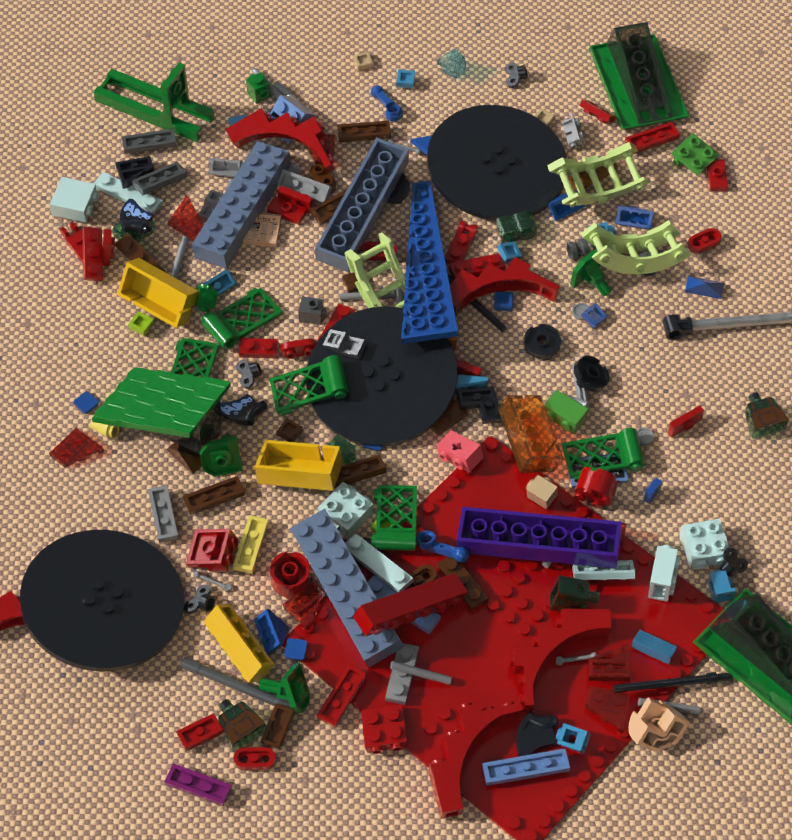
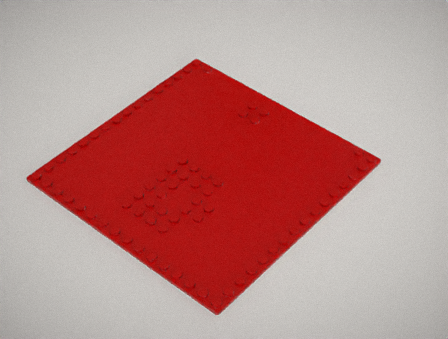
M489 436L480 444L484 458L470 473L456 468L417 507L416 536L422 531H432L435 533L437 542L457 547L456 540L462 507L598 520L604 519L554 482L553 484L558 487V495L547 509L527 498L526 486L531 479L534 480L537 475L542 478L546 476L493 436ZM407 521L400 525L403 528H412V525ZM623 533L621 536L619 560H633L635 579L585 580L583 582H588L587 585L578 583L575 587V590H583V592H551L559 576L574 578L572 564L553 562L548 568H545L542 565L543 561L469 554L468 560L461 564L486 594L488 602L472 612L464 601L457 607L450 606L440 613L436 611L435 613L441 616V620L430 635L411 623L400 624V626L394 629L402 643L419 646L415 667L452 677L451 683L448 685L413 675L406 705H402L408 746L404 748L429 768V765L435 760L444 759L447 761L442 741L448 732L455 730L460 732L456 712L460 705L464 703H478L480 711H482L483 708L488 706L497 708L502 707L507 702L519 703V694L522 693V686L518 685V674H513V667L509 666V654H513L514 647H533V635H536L538 628H556V616L560 615L561 609H577L573 606L558 608L560 611L551 610L552 607L568 604L558 597L559 594L568 595L565 598L573 603L589 600L586 604H577L583 609H610L611 631L609 636L584 638L563 647L543 665L533 684L534 707L532 712L537 716L555 715L558 718L559 724L556 727H552L555 745L541 747L532 754L566 749L570 771L490 786L486 785L482 768L483 763L518 757L516 747L517 731L523 718L528 714L523 713V711L520 717L500 721L486 730L474 742L464 758L460 773V794L515 840H544L631 742L629 721L633 711L638 713L642 708L638 706L639 698L647 699L649 697L653 700L666 702L679 687L614 693L613 685L688 677L707 656L693 641L724 610L678 574L674 594L669 595L668 602L648 598L655 557ZM417 543L416 551L378 550L408 574L423 565H430L436 569L437 579L444 577L437 568V563L447 558V556L423 550ZM359 564L358 567L368 583L374 574L362 564ZM594 591L598 593L597 596L589 595V592ZM328 596L286 636L282 644L283 648H286L288 638L307 641L305 659L300 662L331 688L335 687L348 664L367 674V677L351 701V704L360 712L366 709L397 705V703L385 701L392 672L390 665L395 660L396 652L368 667ZM639 630L677 646L669 664L631 647ZM593 652L598 654L597 660L586 659L564 662L561 666L556 664L557 657H578L591 655ZM564 723L588 731L591 734L584 754L557 744L556 734L558 729L563 727ZM571 736L570 742L574 743L576 736Z

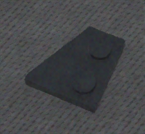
M150 156L115 162L123 189L133 185L134 179L154 171Z

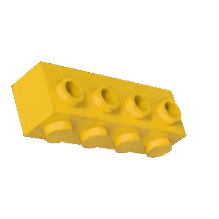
M230 604L216 605L203 621L208 627L209 632L214 635L220 647L225 650L231 662L236 665L242 677L248 683L260 681L275 665Z

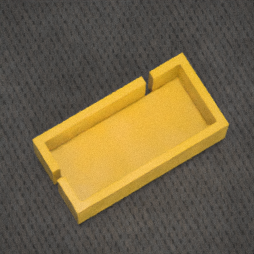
M137 258L126 263L117 295L129 302L134 301V305L178 328L188 324L193 310L191 307L194 306L199 291L148 262Z
M265 440L260 451L261 455H259L254 467L258 484L333 491L343 464L340 446L323 445L324 461H322L319 444Z

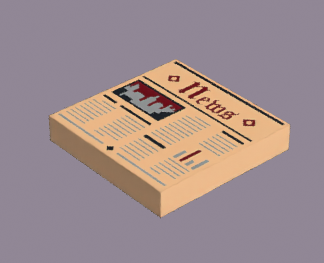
M259 213L243 239V244L276 247L281 215Z

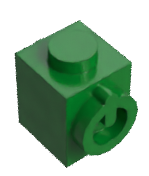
M261 72L251 74L246 79L247 93L256 104L271 97L270 82Z
M199 284V287L195 288L199 292L192 307L198 308V311L209 312V310L215 309L218 291L214 290L215 286Z

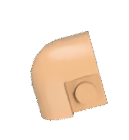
M648 697L638 713L633 711L629 721V734L637 745L660 752V750L666 749L671 745L675 746L690 722L670 705Z

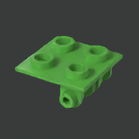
M694 133L671 152L674 156V165L684 164L697 176L720 155Z

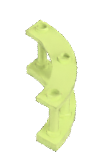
M630 142L608 151V155L598 158V155L583 158L582 162H577L576 159L562 157L547 165L550 172L560 175L568 195L567 198L562 200V203L570 205V207L598 202L599 204H604L610 199L634 190H643L647 184L651 183L650 179L640 177L632 158L633 154L638 152V150ZM621 159L626 160L634 179L633 182L624 186L621 185L614 168V162ZM601 166L607 168L615 189L603 191L595 171L596 168ZM586 171V173H589L596 193H586L578 174L579 172ZM567 174L572 176L578 193H574Z
M669 220L649 230L647 234L639 236L637 234L614 235L612 232L600 227L596 222L581 233L582 237L598 250L592 258L605 268L619 273L648 274L670 268L692 255L682 243L678 244L675 240L680 235V232ZM669 242L671 249L659 254L656 248ZM649 250L652 255L639 257L638 252ZM620 253H629L630 256L622 255Z
M382 232L379 233L381 244L360 255L351 249L345 252L350 272L355 273L358 280L355 284L368 308L381 307L379 298L399 287L405 294L406 274L403 273L393 248V240ZM384 251L387 262L365 273L363 261ZM390 268L396 281L376 292L373 291L369 283L370 279ZM404 300L392 307L404 308Z

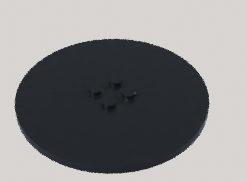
M479 105L452 114L436 128L427 150V167L436 189L448 202L461 211L486 220L515 221L542 212L549 207L548 204L560 195L564 187L560 175L550 172L547 165L562 157L567 158L556 134L535 116L508 106Z
M388 306L372 307L345 316L321 336L310 355L307 366L322 362L331 355H339L342 358L349 393L342 399L330 397L311 405L318 418L329 430L349 442L359 445L386 447L413 440L431 429L443 417L453 400L458 372L455 354L449 340L442 338L402 344L403 308ZM330 329L346 332L350 337L365 339L367 345L361 358H352L325 348L323 343ZM321 369L314 370L311 377L318 379ZM308 379L306 382L307 390L310 391L315 384L314 381ZM319 384L314 393L317 395L326 393L325 387Z
M86 530L66 535L52 542L41 550L29 564L20 589L21 615L28 632L35 642L57 660L70 666L90 671H119L135 667L150 660L171 642L180 626L184 609L182 583L175 568L164 554L136 536L113 530Z

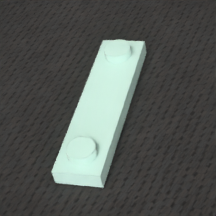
M102 172L93 183L96 184V189L125 203L128 199H134L143 210L154 215L163 205V200L149 193L142 196L132 185L123 189L120 179L105 172Z
M358 534L353 535L345 542L356 561L397 593L405 590L414 582L412 576Z

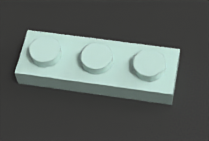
M619 560L617 569L572 564L574 579L582 581L635 579L633 560Z

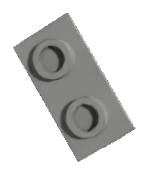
M570 113L571 118L564 119L562 123L564 132L567 135L568 146L572 150L577 149L580 145L585 149L583 142L586 139L583 132L579 130L582 127L579 118L575 119L574 115Z
M215 157L209 158L208 165L210 167L208 174L235 177L244 162L241 160L225 161V159Z

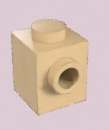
M537 475L526 486L527 498L545 509L550 506L558 495V487L547 477L542 478Z

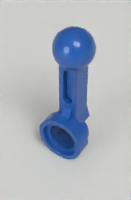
M375 85L371 88V96L377 98L385 106L387 120H400L403 117L402 108L395 105V102L384 93V89L381 86Z
M422 531L416 536L417 545L423 550H429L430 553L451 557L460 563L466 562L469 558V551L465 547L457 548L437 542L435 533L432 531Z

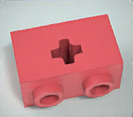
M450 431L436 445L442 461L449 462L455 465L456 468L463 469L469 473L484 458L480 444L454 431Z

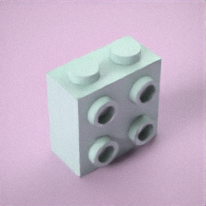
M61 177L50 202L52 216L86 223L88 217L93 213L94 203L99 198L96 184Z
M344 482L317 508L318 512L324 508L326 509L339 534L346 539H349L373 514V502L367 496H362L352 485L348 486Z
M720 518L681 526L679 536L690 569H704L715 564L720 566L726 561L723 558V552L729 547Z
M668 545L657 546L648 598L668 602L669 595L674 594L680 557H676L678 549Z

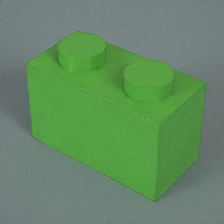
M558 390L552 394L543 407V416L548 421L558 424L563 430L572 434L577 432L588 415V408Z

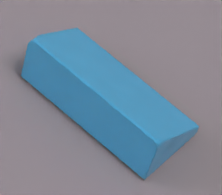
M225 269L203 284L215 286L214 290L218 291L217 296H219L237 283L229 270Z
M639 630L631 646L666 664L670 663L677 649V646L642 630Z

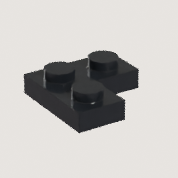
M494 387L457 390L456 396L460 410L478 408L483 424L501 423L503 418Z

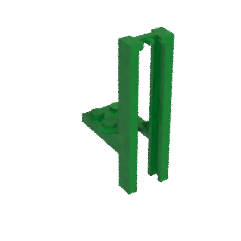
M180 62L175 68L171 69L169 76L166 80H163L160 88L111 68L100 87L98 86L94 90L96 102L165 130L174 128L175 134L198 142L201 138V135H198L201 127L173 117V108L209 123H212L214 120V109L189 100L185 64ZM115 84L160 102L164 105V110L161 112L108 90L107 85L112 86Z

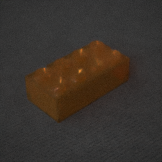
M507 395L499 406L498 411L520 473L554 472L564 458L559 445L555 444L557 439L541 396L525 395L523 398L522 395Z

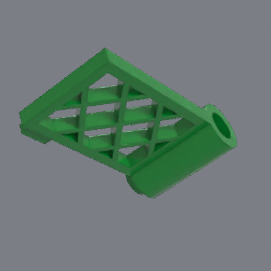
M254 288L248 291L247 296L216 313L207 312L203 315L201 325L224 350L231 349L240 338L283 315V311L261 288ZM260 295L264 299V303L255 302L253 299ZM241 305L250 306L249 311L238 310ZM252 306L262 307V313L252 312ZM265 308L275 311L273 314L264 313ZM227 313L235 314L234 320L226 319L224 315ZM237 315L248 316L247 321L236 320ZM250 316L261 318L257 323L249 322ZM235 325L246 326V328L238 332L235 329Z
M182 337V340H178L175 351L178 352L171 373L179 374L182 372L183 374H188L185 370L194 367L197 372L191 375L201 376L202 378L209 377L219 344ZM185 344L192 345L195 349L187 352L184 347ZM206 348L213 349V351L207 355H205L202 352V350ZM196 353L202 356L197 360L191 358V355ZM187 358L190 363L182 366L179 362ZM205 361L208 366L200 369L198 364Z
M339 355L328 356L322 362L269 379L276 412L278 414L281 413L282 416L293 413V409L330 397H335L336 399L345 398L349 393L342 358ZM321 369L318 379L311 377L314 370ZM298 375L304 376L300 385L293 383V380ZM308 379L315 382L310 391L303 388ZM280 381L287 382L282 391L276 389L275 383ZM319 384L325 387L326 393L317 395L314 392ZM290 385L297 388L293 396L286 394ZM301 390L308 393L305 400L300 401L296 399ZM283 396L290 399L286 406L280 407V401Z
M626 428L616 434L565 442L561 445L570 479L574 478L575 481L579 479L581 471L573 472L572 466L575 462L584 466L583 468L591 467L590 471H597V468L590 465L596 459L603 463L598 468L608 472L623 469L639 472L646 465L635 428ZM615 440L616 446L613 450L605 446L607 441ZM589 444L598 446L594 453L586 449ZM575 447L579 452L576 456L568 453L567 448ZM601 449L610 453L606 460L597 455ZM582 452L591 456L587 463L579 459ZM614 455L621 460V464L614 465L609 460Z
M378 485V489H374V500H377L376 534H372V546H375L377 550L416 551L417 486ZM382 492H391L393 495L386 499ZM404 492H413V495L408 499L402 496ZM396 498L403 502L397 507L391 503ZM387 505L393 509L388 514L381 510ZM408 506L412 511L405 514L401 509ZM396 513L402 517L397 522L391 518ZM386 520L392 524L389 528H380V525ZM407 521L412 525V528H403L400 525Z

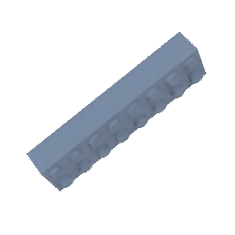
M376 137L315 247L317 261L349 273L350 269L345 252L351 249L356 254L360 253L361 246L366 242L409 163V149Z
M259 141L256 142L192 243L195 259L228 268L243 244V239L259 213H262L277 189L282 169L288 171L291 165L288 150Z
M324 508L291 527L292 533L367 666L371 667L402 649L404 646L394 629L391 630L389 628L379 635L372 634L366 637L353 618L360 605L377 600L326 509Z

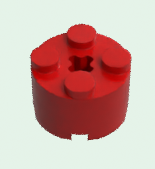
M591 467L583 468L575 488L574 498L580 501H587L591 503L592 507L597 509L611 505L619 484V480L616 481L617 477L603 469L597 468V471H590Z
M282 552L272 560L270 577L274 591L280 596L292 600L308 590L311 584V571L309 561L304 555L299 552Z

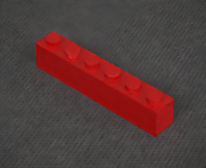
M456 573L360 605L353 618L366 637L372 634L379 635L386 629L390 628L393 630L400 626V624H410L417 618H426L436 611L440 613L450 606L457 607L463 603V598L468 591Z

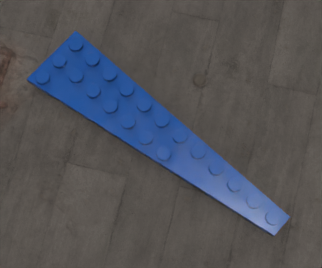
M430 180L412 183L411 217L401 332L402 344L458 336Z

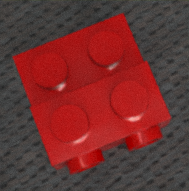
M195 529L186 565L189 568H207L210 572L228 571L229 566L234 563L232 553L233 549L238 547L237 536L231 529Z
M402 704L361 710L367 753L380 754L383 750L388 749L399 751L408 746Z

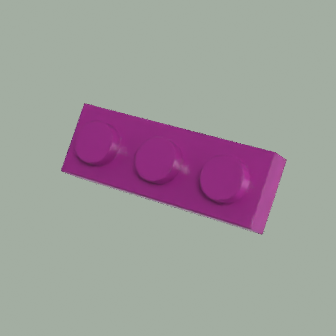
M174 763L164 781L165 785L223 807L232 789L231 784Z

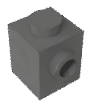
M302 296L298 311L299 322L321 325L322 318H326L327 307H324V299Z

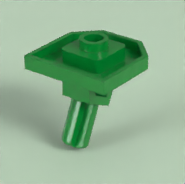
M593 250L583 257L573 269L570 286L575 288L586 280L589 284L593 283L604 297L611 292V289L602 277L605 274L600 269V264L592 258L598 250Z
M225 433L221 439L207 442L199 452L203 471L214 477L243 471L237 436Z
M300 662L294 663L280 682L266 678L260 680V690L276 693V698L288 700L291 709L296 713H303L309 706L310 690Z

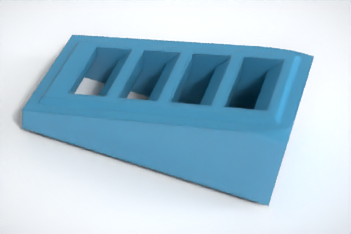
M458 375L454 395L460 389L487 387L488 377Z

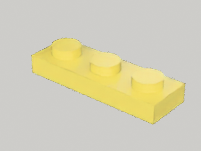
M249 515L233 564V570L253 574L268 527V519Z

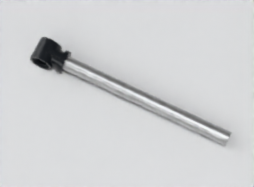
M792 312L692 320L691 317L681 319L679 315L672 314L663 318L662 323L666 338L668 340H677L683 337L684 334L692 335L693 331L792 323Z

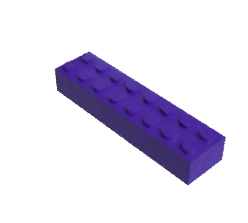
M462 507L456 542L457 548L465 547L469 554L617 569L622 522Z

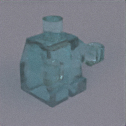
M453 49L451 52H447L441 58H438L437 65L443 67L442 72L450 74L451 77L457 79L466 69V60L464 55L458 53L457 49Z

